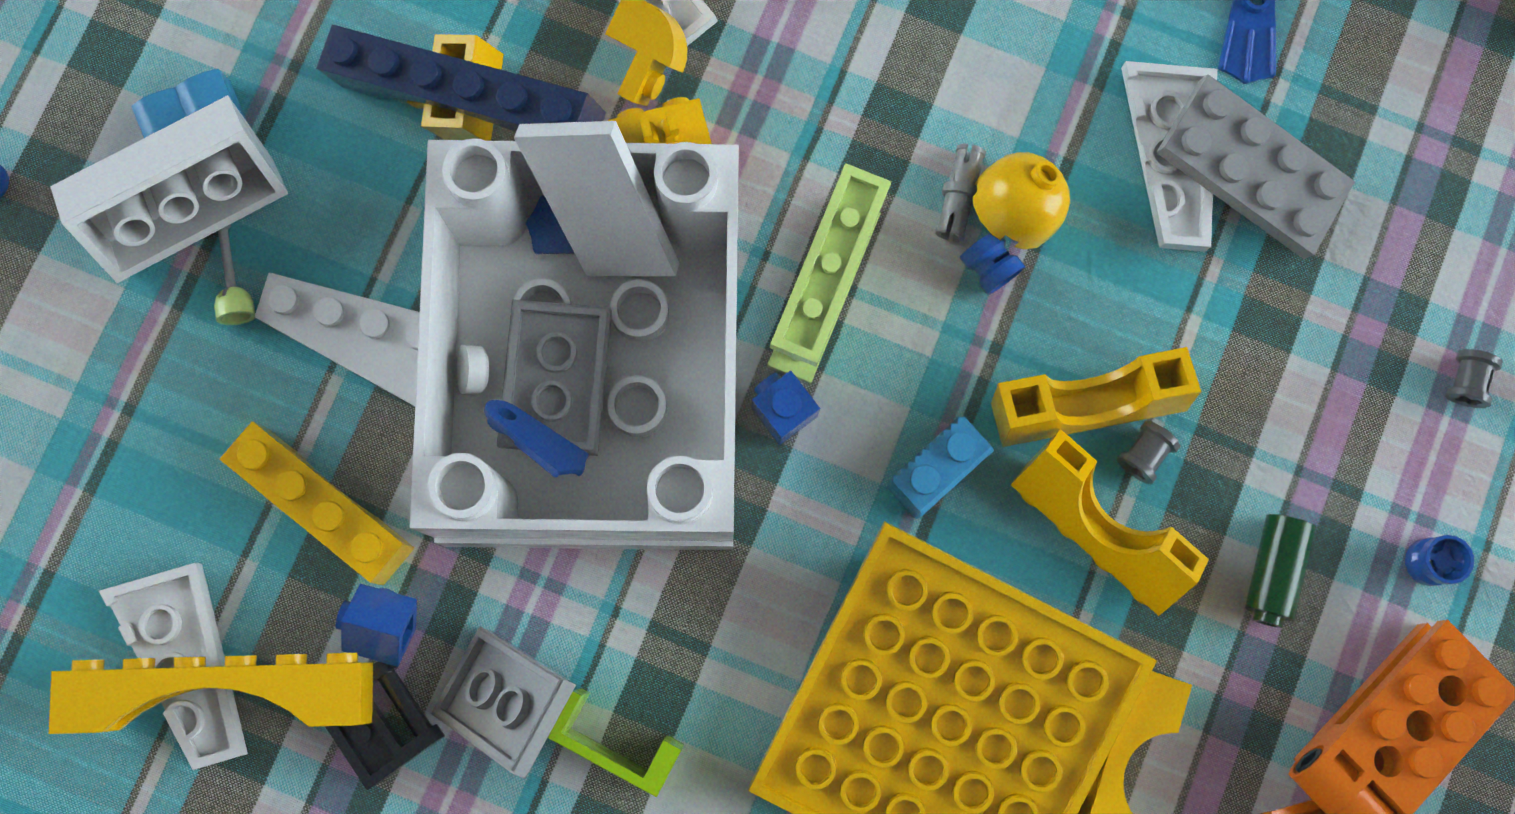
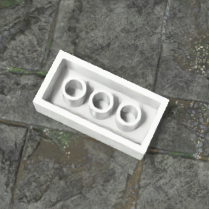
M228 95L50 186L62 225L116 283L288 194L273 158Z

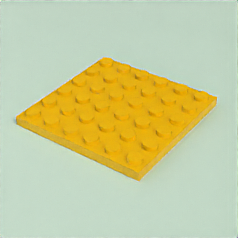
M884 521L752 778L748 791L792 814H1078L1157 660Z

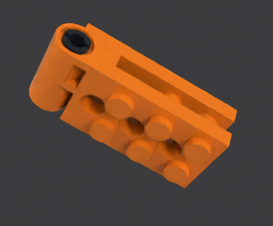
M1448 619L1437 621L1432 627L1428 623L1417 624L1294 758L1295 762L1289 770V776L1325 814H1413L1515 700V687Z

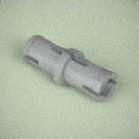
M966 143L957 145L950 180L943 185L942 195L945 197L938 227H936L935 231L938 237L949 240L951 232V234H954L953 241L956 242L964 241L969 213L973 204V195L977 192L975 183L979 177L982 162L986 155V151L976 145H972L971 153L967 152L968 144Z

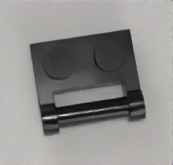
M379 661L373 664V685L377 682L380 683L415 738L403 745L374 700L372 723L355 726H325L366 790L375 787L445 737L438 724L431 725L395 671L398 667Z

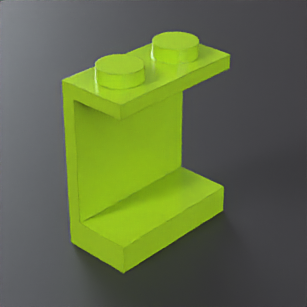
M582 688L573 690L548 738L657 797L682 751L684 743L667 735L649 768L646 769L572 729L574 722L590 695V692Z

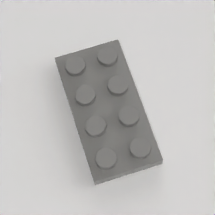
M1209 74L1199 80L1156 152L1303 259L1315 255L1355 183L1346 174Z

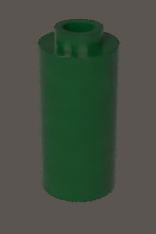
M1266 515L1244 608L1254 613L1252 621L1276 628H1282L1284 621H1295L1316 529L1314 524L1284 515Z

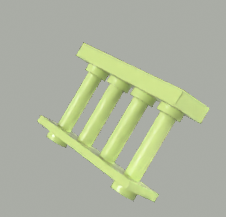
M845 163L770 343L773 353L767 367L784 374L791 370L797 379L809 384L812 383L880 217V210L892 181Z

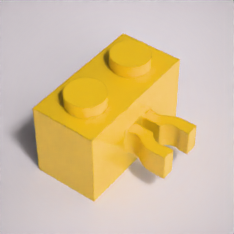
M434 35L433 52L502 70L504 54L477 35ZM409 100L406 102L415 108L423 109L421 127L445 140L475 138L491 141L493 123L425 103Z
M677 97L664 102L662 107L647 111L641 108H631L620 112L616 116L617 118L608 120L617 122L625 143L676 144L691 142L695 144H712L700 98L689 100L686 97Z

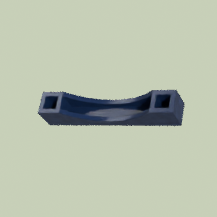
M333 24L316 68L341 87L381 99L409 100L449 109L496 124L514 132L517 131L519 124L603 121L606 114L588 93Z

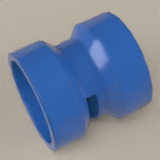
M991 233L975 242L960 256V260L966 268L975 270L980 277L979 285L987 295L1003 287L1026 267L1017 255H1010L1007 251L1004 237L999 240Z
M1443 535L1435 538L1421 539L1409 546L1405 554V566L1412 579L1422 585L1455 584L1463 582L1470 576L1474 568V555L1466 541L1457 536Z

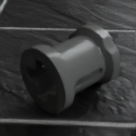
M1459 350L1456 360L1460 364L1454 385L1447 389L1445 397L1454 403L1467 407H1490L1492 397L1488 394L1495 371L1500 370L1502 367V359L1481 350Z
M1146 420L1140 427L1141 435L1127 453H1120L1116 459L1119 465L1139 481L1151 485L1157 479L1156 470L1170 452H1177L1181 445L1178 439L1167 429Z

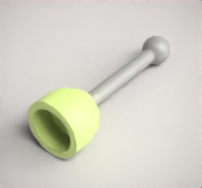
M230 224L218 230L226 289L220 291L216 296L214 310L216 321L219 324L239 325L255 319V307L251 295L245 289L236 286L228 229L231 227Z

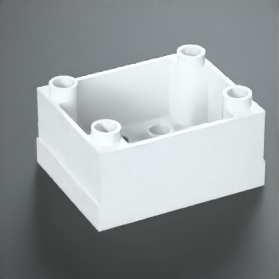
M475 138L466 140H428L410 529L433 537L434 543L444 547L733 550L739 145L695 144L691 142L676 144L626 143L680 264L676 276H586L575 254L534 253L526 221L534 211L540 196L544 194L516 141H485ZM512 299L611 307L612 316L598 456H588L585 470L581 476L565 474L555 478L523 451L497 447L498 432L493 430L487 423L488 418L484 414L486 403L490 400H502ZM462 345H480L488 355L489 379L486 388L479 395L461 394L459 392L456 367L458 352Z

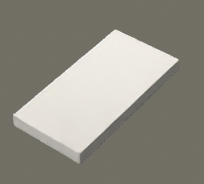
M616 121L519 124L514 139L586 276H676L680 263Z

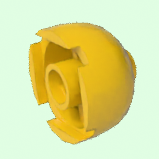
M1017 152L1005 155L989 166L975 183V185L977 184V192L973 195V206L979 220L999 240L1006 235L1010 239L1018 241L1014 246L1016 248L1032 249L1041 246L1059 230L1069 211L1070 190L1063 174L1049 160L1034 153Z

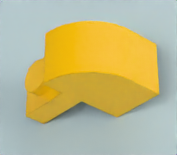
M620 0L605 35L629 46L637 52L617 94L633 103L648 106L650 99H656L664 86L665 75L663 72L666 66L683 73L687 61L686 37L679 23L666 11L645 0Z

